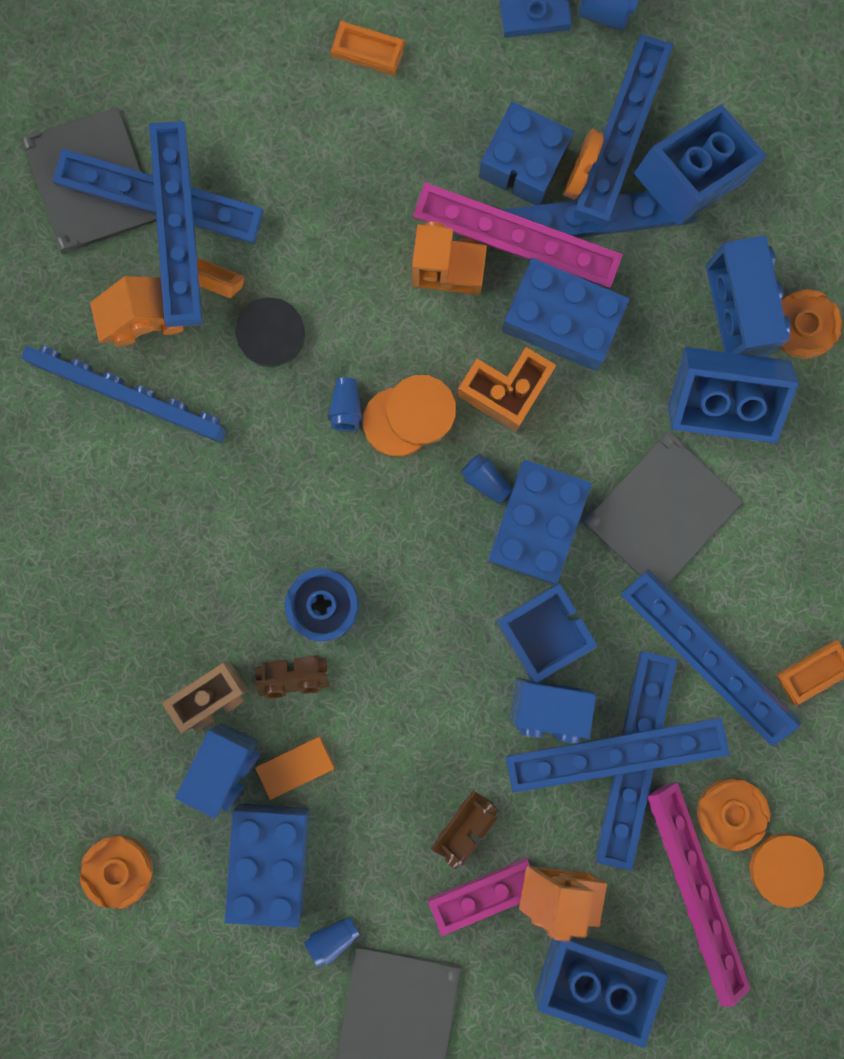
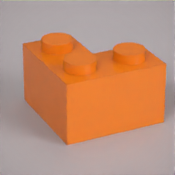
M427 222L425 225L417 224L412 262V286L480 295L487 245H482L480 242L469 238L460 239L459 242L452 241L453 228H447L445 224L440 222Z
M124 276L90 302L99 343H114L116 347H124L134 344L137 337L151 331H162L164 335H173L183 331L184 326L166 327L161 278Z
M525 347L507 377L481 360L476 359L459 386L457 397L516 432L554 371L556 364Z
M527 866L519 910L531 918L532 924L546 929L548 936L553 939L569 941L571 936L586 937L588 926L600 927L607 883L587 872Z

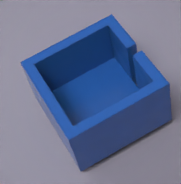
M511 101L481 160L479 178L507 190L511 172L515 173L517 176L512 194L534 205H541L570 147L574 131Z
M560 584L549 587L495 620L528 677L535 684L597 647L596 642L581 618L568 620L566 615H572L577 611Z
M516 678L510 721L517 727V730H520V734L542 737L543 732H550L553 736L557 737V740L569 743H579V737L590 739L596 699L595 693L583 688L558 684L550 687L547 686L548 683L546 682L535 684L531 680Z
M220 723L208 730L175 799L213 818H216L223 810L228 812L231 806L236 804L244 788V785L239 783L241 778H245L248 772L253 770L260 756V752L255 750L259 741L224 723Z

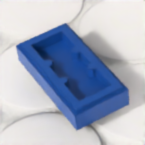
M500 0L504 38L571 29L569 0Z

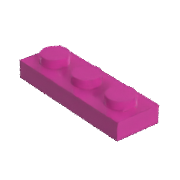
M527 857L429 897L428 903L441 936L520 904L526 867L530 866Z

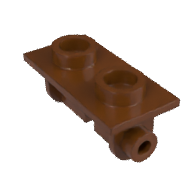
M318 655L294 658V671L288 672L287 660L262 662L261 666L255 667L257 681H254V686L260 696H265L269 699L282 698L286 693L300 691L303 694L318 693L321 691V688L330 687L325 673L327 672L326 658H319Z
M473 790L468 798L463 801L460 809L447 827L441 831L438 839L430 849L445 857V861L454 869H457L459 865L464 866L466 860L478 845L470 836L474 832L478 837L483 838L498 819L496 814L499 809L493 805L494 803Z

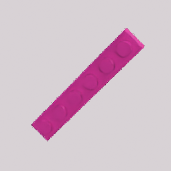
M424 182L413 215V219L424 223H443L447 228H453V233L529 261H531V258L537 259L607 289L612 286L623 256L621 253Z
M678 782L668 783L647 796L651 812L655 817L663 846L667 851L674 871L676 883L679 885L688 917L692 922L700 951L705 959L712 986L716 991L720 1005L733 1007L751 988Z

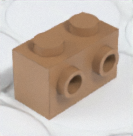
M227 661L162 702V705L181 734L191 728L198 733L214 722L211 715L223 708L228 713L245 702L241 695L248 692L249 688L233 663Z

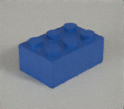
M721 104L653 146L634 174L677 225L680 226L744 183L767 155Z
M766 235L723 243L705 265L724 352L766 357L789 341L791 325L787 315L783 314L781 305L783 289L780 281H776L773 269L775 253L773 248L768 246Z
M531 258L501 332L597 371L604 361L630 298Z
M684 347L668 404L671 430L777 443L799 384L792 362L789 360Z
M524 459L519 467L487 562L541 582L556 585L592 483Z
M239 804L233 810L225 923L299 927L303 916L310 808Z
M571 936L569 941L552 938L534 997L540 1012L645 1048L668 975L656 960L588 936Z

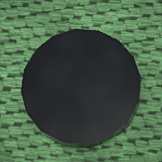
M267 297L255 300L244 308L237 319L235 334L238 346L249 360L259 366L274 368L288 361L290 362L297 357L304 345L305 329L302 318L294 306L282 299Z

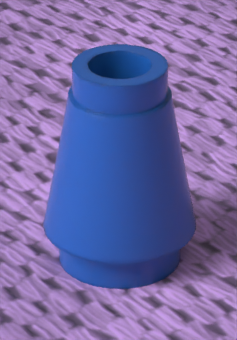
M341 377L336 379V386L328 414V420L331 421V428L334 430L355 431L359 428V422L363 420L356 380L353 378Z
M480 453L476 454L460 472L465 477V483L494 500L497 504L501 503L512 491V488L488 456L484 458Z
M347 917L344 920L310 933L311 938L306 940L304 944L313 961L320 968L324 964L329 966L360 934L351 918Z

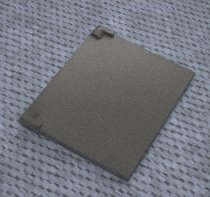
M118 107L21 137L22 145L33 171L60 253L65 254L157 221L156 215L59 187L52 182L62 148L141 172Z
M666 431L658 439V442L582 523L639 576L649 569L666 586L743 501L685 448L683 443L672 433Z
M356 946L336 1059H445L457 986L460 980L461 965Z

